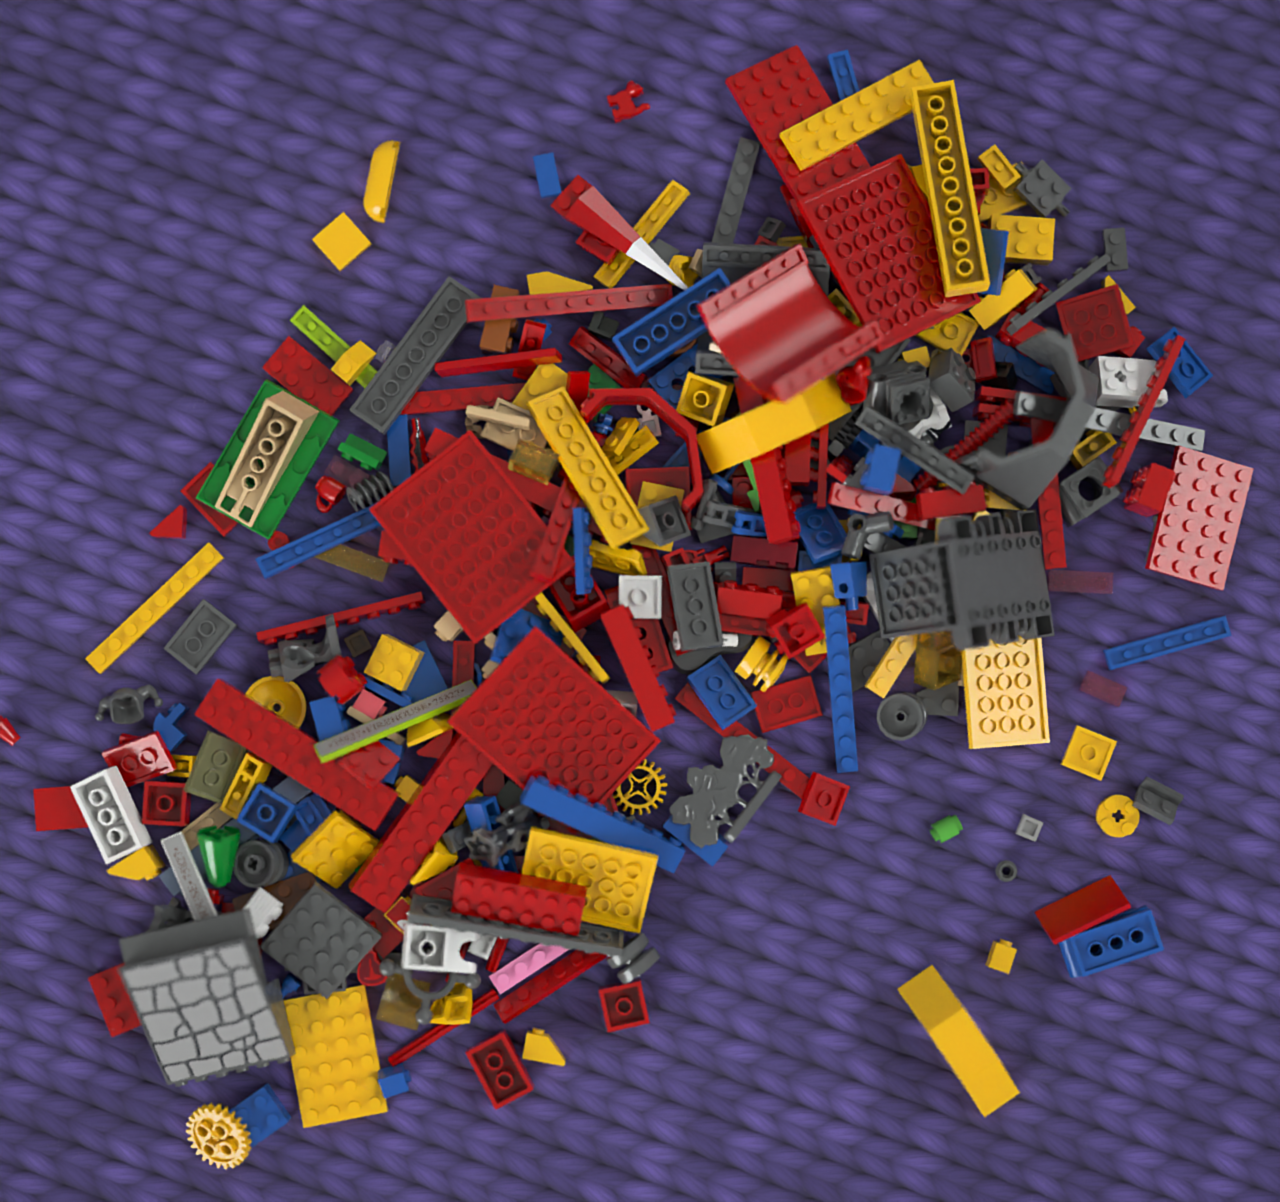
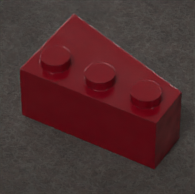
M738 534V536H733L729 562L793 570L795 568L798 542H792L791 540L776 545L769 543L768 537L759 536V538H752L750 535Z

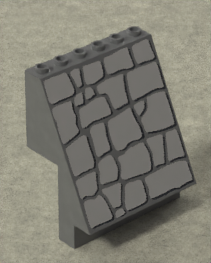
M250 908L136 934L119 940L125 966L118 968L167 1085L175 1084V1087L188 1084V1080L195 1079L196 1082L207 1080L210 1075L215 1074L216 1078L228 1075V1071L236 1070V1073L249 1070V1066L254 1065L257 1068H262L270 1065L269 1062L276 1060L278 1064L290 1061V1057L296 1053L279 979H273L268 983L266 981Z

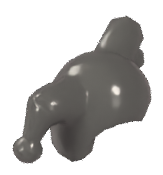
M145 685L136 690L128 687L120 688L111 696L100 700L95 719L97 721L104 720L105 711L110 709L111 719L114 723H136L144 717L143 703L147 698H152L154 705L157 707L163 705V700L159 698L157 691L152 685Z

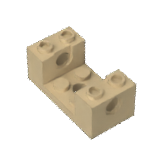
M449 611L434 625L437 629L435 634L445 642L447 640L453 642L463 631V628ZM491 632L484 637L486 639L484 643L493 650L496 635ZM489 660L481 669L484 672L482 676L486 679L499 664Z

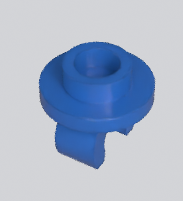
M599 413L597 423L592 424V427L596 428L595 432L607 435L608 431L612 432L613 428L609 427L612 422L613 416Z

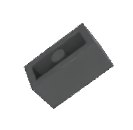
M834 439L828 447V453L834 458L838 457L845 446Z

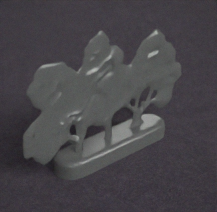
M749 734L738 737H724L720 748V755L723 760L721 768L717 769L714 765H706L702 769L698 767L688 768L687 783L693 789V794L680 796L671 805L670 814H672V820L675 824H691L690 840L698 847L703 848L705 845L716 844L719 839L718 828L722 824L730 825L724 834V839L732 843L781 779L782 775L772 771L764 781H759L760 769H766L774 763V756L767 749V739L762 737L754 739ZM756 762L760 764L758 768L755 766ZM748 765L753 767L754 772L751 775L754 778H751L747 773ZM747 777L749 780L743 781L742 778ZM746 783H752L757 790L749 802L743 800L738 794L740 787ZM739 803L744 808L735 821L730 819L727 809ZM715 816H719L722 819L720 821H717L715 819Z

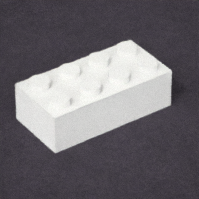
M117 765L70 786L106 864L153 843L145 825L142 824V818Z

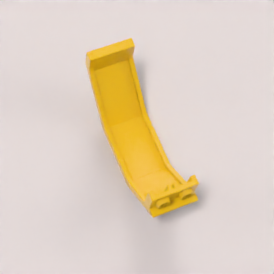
M835 372L786 403L771 401L743 415L696 434L697 444L710 473H717L765 453L851 412L849 403H845L841 398L840 388L835 381Z
M933 965L897 988L899 994L931 1036L984 1117L1020 1093L991 1046Z

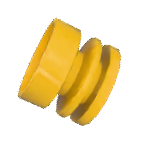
M759 636L734 672L744 679H747L752 673L755 674L756 677L753 685L756 686L762 679L764 682L760 690L765 692L767 688L777 681L784 671L788 657L784 653L780 660H777L778 649L771 655L767 653L771 643Z

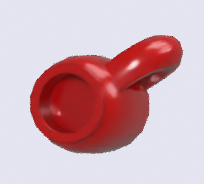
M322 476L315 486L318 492L316 498L317 509L322 513L329 512L333 505L338 504L342 500L347 486L332 477ZM321 497L329 502L328 506L322 503Z

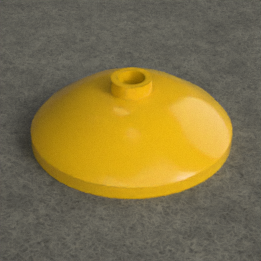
M268 676L256 681L246 692L247 695L298 728L302 725L306 716L307 705L302 690L295 682H285L282 676ZM275 704L280 705V710L278 712L274 711L273 709Z

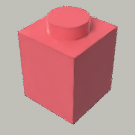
M367 689L361 691L353 705V708L374 720L384 716L388 709L385 706L387 701Z

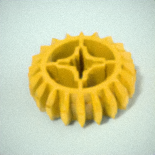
M644 759L643 763L639 764L635 769H644L650 773L642 779L636 778L631 773L627 777L631 783L629 791L623 795L620 784L616 789L617 793L613 794L614 799L620 798L616 803L617 806L621 805L622 802L625 804L622 809L624 812L628 807H631V815L634 814L635 809H638V814L642 815L643 808H646L648 814L651 813L649 806L652 805L654 809H657L658 806L654 802L657 800L663 803V799L658 796L659 794L666 795L667 793L661 790V787H666L667 783H660V780L664 779L665 775H657L661 768L658 767L654 771L652 769L655 765L654 762H651L649 767L646 766L647 759ZM631 778L638 783L648 779L644 783L645 786H642L646 795L639 790L630 794L633 791L632 787H635ZM655 778L656 792L651 797L646 790V786ZM639 794L647 802L634 804L629 802L628 799Z

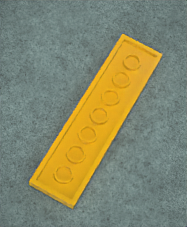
M918 60L781 132L779 136L802 171L913 112L910 99L911 88L934 82L921 61Z
M564 386L529 401L526 404L528 410L611 548L614 549L645 534L649 527Z

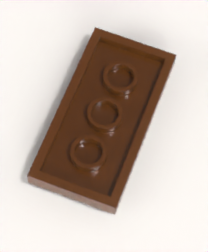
M309 871L263 888L284 904L281 907L282 913L276 920L273 919L268 925V932L276 928L310 887L317 882L313 873ZM256 891L233 898L232 902L235 911L243 910Z

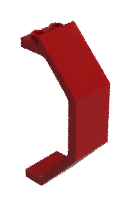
M652 388L589 389V397L580 406L582 408L580 411L581 416L586 424L605 406L643 405L648 407L685 441L693 491L685 498L681 505L682 511L687 515L699 503L703 495L696 428Z

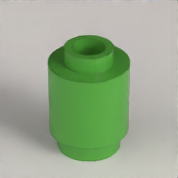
M948 815L931 824L932 829L930 833L935 841L939 840L943 843L960 834L959 831L963 830V827L956 815Z

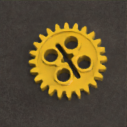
M210 1103L208 1106L204 1104L201 1108L198 1107L189 1117V1121L186 1123L189 1128L186 1132L191 1135L187 1139L194 1142L191 1148L198 1149L196 1154H202L203 1161L209 1159V1164L212 1165L215 1162L217 1168H220L222 1165L225 1169L229 1166L234 1168L236 1165H240L249 1155L248 1152L251 1150L249 1144L252 1140L247 1137L250 1135V1132L244 1131L247 1125H241V1117L237 1119L234 1117L235 1111L230 1114L227 1106L222 1110L220 1104L214 1107L213 1103Z

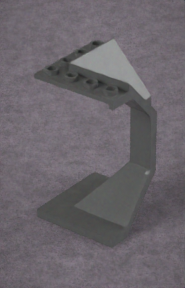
M1048 328L1018 343L1015 348L1057 373L1071 397L1049 440L1004 458L996 457L987 450L980 449L954 460L976 475L973 480L974 482L983 485L984 488L1020 510H1025L1032 506L1068 461L1096 408L1099 377L1078 364L1070 333L1061 337L1058 331Z

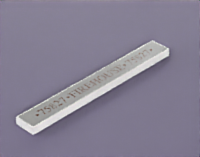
M183 832L161 840L194 920L217 916V912Z

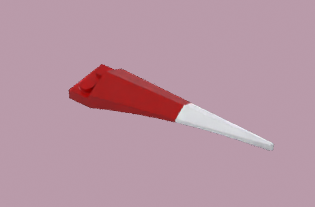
M577 175L550 205L553 210L568 222L618 249L683 290L688 289L682 280L597 189L580 175Z

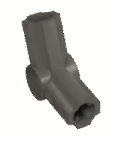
M886 511L864 516L861 514L852 515L848 520L849 530L841 554L852 559H860L867 537L871 534L893 530L894 520L891 512ZM863 523V526L857 530L858 525Z

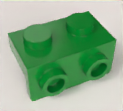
M349 434L346 442H341L338 450L342 452L341 457L351 462L353 459L361 462V467L369 471L372 468L379 471L387 455L385 450L353 434Z

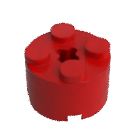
M337 655L320 668L317 674H321L319 681L332 697L338 696L340 699L337 702L344 705L365 688L364 685L367 683V680L354 669L355 663L349 656L343 658Z

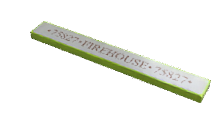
M472 680L466 681L314 744V749L321 762L324 763L462 705L477 687Z

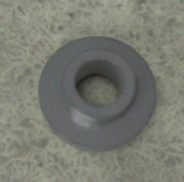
M1004 860L998 863L995 872L1000 880L1009 882L1016 877L1017 868L1013 862ZM1004 867H1008L1010 870L1007 875H1004L1002 872Z

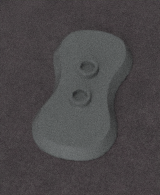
M737 634V647L697 649L678 657L668 636L665 643L674 669L679 673L690 675L719 655L740 653L747 650L754 643L756 636Z

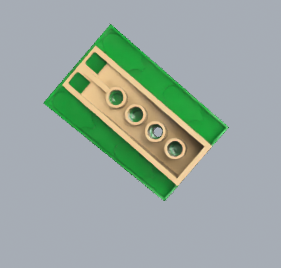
M265 380L197 494L196 499L264 538L271 539L340 420L270 380Z

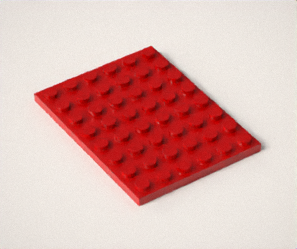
M898 154L796 202L798 209L861 325L870 320L877 321L884 336V340L873 346L877 354L981 302L977 293L945 298L930 207L902 154Z
M471 430L369 509L474 644L481 641L575 567V561L563 548L551 583L530 576L547 526Z
M536 626L529 631L447 720L454 729L523 790L531 775L536 778L539 775L548 779L551 785L557 786L559 784L569 790L568 792L573 795L579 793L588 798L587 801L593 804L595 802L603 804L661 742L653 732ZM559 821L573 835L578 831V829Z

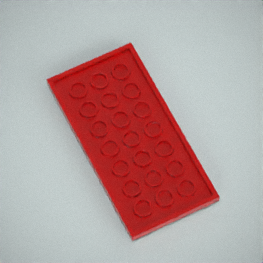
M798 45L726 78L725 83L796 202L870 168L869 163L855 142L801 171L779 136L781 132L833 105Z

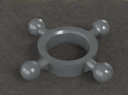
M431 946L421 948V950L425 954L427 950H430ZM385 959L379 965L380 973L384 976H391L394 973L403 974L409 991L422 999L421 1008L415 1014L416 1021L422 1025H426L432 1020L433 1014L429 1009L431 1000H438L446 996L453 989L456 982L464 983L470 989H475L481 984V977L478 973L463 975L457 974V972H448L449 979L444 988L437 992H424L413 983L411 977L412 969L402 968L401 965H396L391 959Z

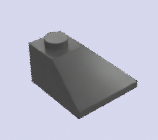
M676 495L638 509L649 527V530L643 536L659 547L691 535Z

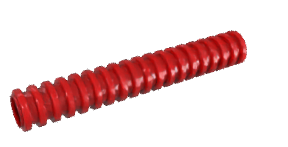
M1006 400L1005 405H1000V409L995 410L996 413H991L989 419L985 418L984 423H979L980 426L975 427V431H970L969 436L965 435L963 441L960 440L958 445H954V449L950 448L949 453H944V455L954 461L973 453L974 450L977 451L979 446L982 447L984 442L989 441V437L993 438L994 433L997 434L1000 428L1003 429V425H1008L1010 419L1014 420V405ZM926 470L923 472V475L920 474L918 476L919 479L913 480L914 485L920 492L922 489L932 488L933 485H938V481H942Z

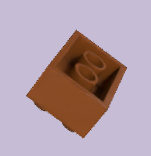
M494 285L491 298L520 296L519 290ZM518 318L485 321L480 342L482 353L489 355L512 353L514 346L512 334L517 333Z

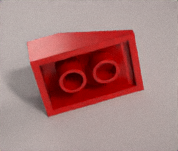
M575 567L548 587L574 633L601 618L600 612L610 609L607 600L594 579L591 593L576 595Z

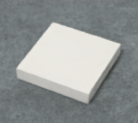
M619 575V604L623 603L625 607H630L634 616L632 619H661L662 576Z

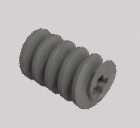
M378 471L376 477L370 475L368 480L362 479L361 484L356 482L354 488L351 486L347 487L346 493L350 504L358 512L357 505L365 509V501L373 505V497L380 501L379 494L385 497L387 490L391 492L394 490V487L388 476Z

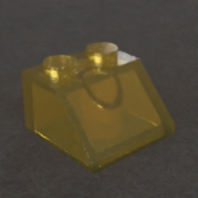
M394 973L388 976L376 1019L417 1031L419 1023L416 1021L415 1014L421 1008L422 999L409 991L403 975ZM412 978L417 988L424 992H429L431 983Z

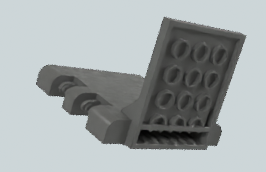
M1036 509L1010 512L1002 520L1000 513L981 515L976 518L974 523L971 516L943 519L937 525V543L869 554L881 639L951 630L954 646L959 650H968L990 646V639L996 644L1018 642V635L1026 640L1055 636Z

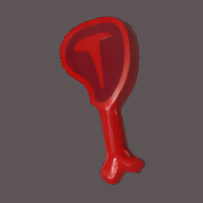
M374 921L369 922L370 925L376 928L377 924ZM374 946L358 963V980L366 986L380 985L388 978V976L380 973L379 965L382 961L378 958Z

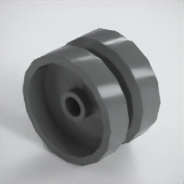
M901 691L888 696L881 702L877 710V723L885 736L893 740L903 741L912 738L923 730L927 722L928 711L925 703L919 696L912 692ZM903 713L905 718L901 719L899 715Z
M267 839L252 840L242 844L237 849L233 869L238 880L245 886L252 888L266 887L284 879L288 871L289 859L286 850L280 843H272Z
M640 932V934L635 935L623 944L622 956L614 955L613 957L608 956L606 958L612 969L625 964L617 973L623 984L643 974L661 957L654 947L647 948L641 952L649 943L648 938L643 932Z

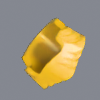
M674 255L668 267L689 288L694 285L695 280L699 276L689 269L693 257ZM667 280V282H669L670 284H672V285H674V286H677V285H675L674 283H672V282H670L669 280Z

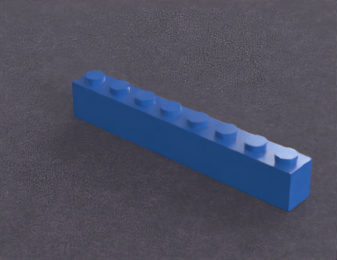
M531 775L520 796L522 804L611 845L658 855L656 865L672 873L675 872L685 853L680 840L674 837L668 839L657 829L652 828L649 830L644 828L645 825L640 821L633 819L631 822L625 819L626 816L618 811L612 813L606 810L607 807L601 803H590L587 801L588 798L579 793L573 795L562 785L557 784V786L549 784L550 781L538 775L536 778Z

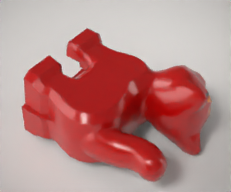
M629 81L624 90L619 91L613 96H606L609 107L617 105L619 108L618 110L611 109L615 123L621 122L624 119H631L641 114L644 110L650 109V104L643 103L636 107L632 101V98H637L644 94L643 87L640 84Z

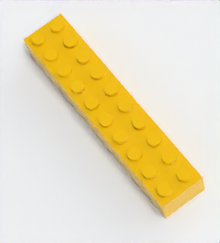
M954 80L914 86L911 88L910 99L945 298L988 291L990 280Z

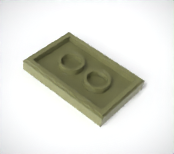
M207 731L183 790L222 804L247 748L231 738Z

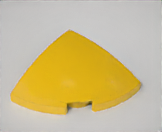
M456 982L453 989L446 996L433 1002L430 1007L433 1014L430 1023L448 1025L470 1023L472 989L466 987L464 983Z

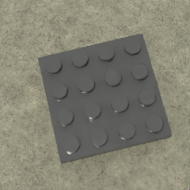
M315 882L262 942L260 948L328 999L379 941L382 933Z

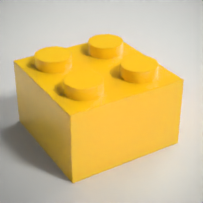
M382 634L364 673L400 691H406L425 652L389 634Z

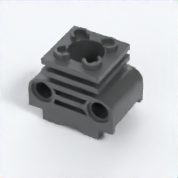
M901 360L890 365L871 368V374L867 376L868 390L866 399L863 401L861 413L869 405L898 425L929 418L930 379L926 378L925 366L918 361L907 363Z
M1100 456L1059 482L1061 513L1067 527H1071L1088 517L1123 492L1119 484L1110 489L1102 485L1105 480L1103 475L1107 466ZM1080 481H1086L1092 485L1094 489L1092 501H1087L1080 496L1078 492Z

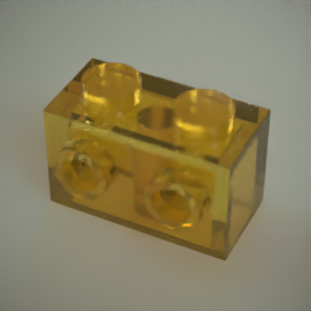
M519 439L510 457L508 469L548 485L557 467L559 454H556L551 449L539 447L532 441Z

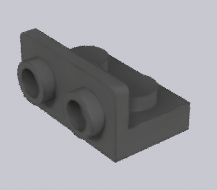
M1146 777L1137 787L1132 806L1171 825L1175 819L1177 807L1182 802L1184 795Z

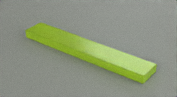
M304 305L290 319L299 330L335 362L351 348ZM368 364L356 381L366 388L377 371Z

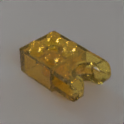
M951 630L918 634L915 650L914 683L936 690L961 680L962 650L954 646Z

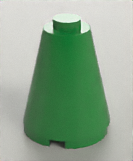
M209 826L198 830L197 839L207 878L214 887H224L226 883L231 881L241 836L239 828L224 826V829H217V826Z

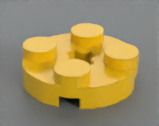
M1111 795L1098 805L1096 821L1105 834L1113 837H1124L1132 834L1137 828L1140 814L1139 810L1132 806L1133 801L1123 795ZM1117 810H1120V813L1123 815L1119 822H1115L1116 819L1112 817V814L1117 813Z

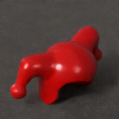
M861 356L854 366H846L836 374L835 381L840 388L841 398L845 403H849L850 406L863 402L866 399L868 390L867 376L871 374V361L867 356Z

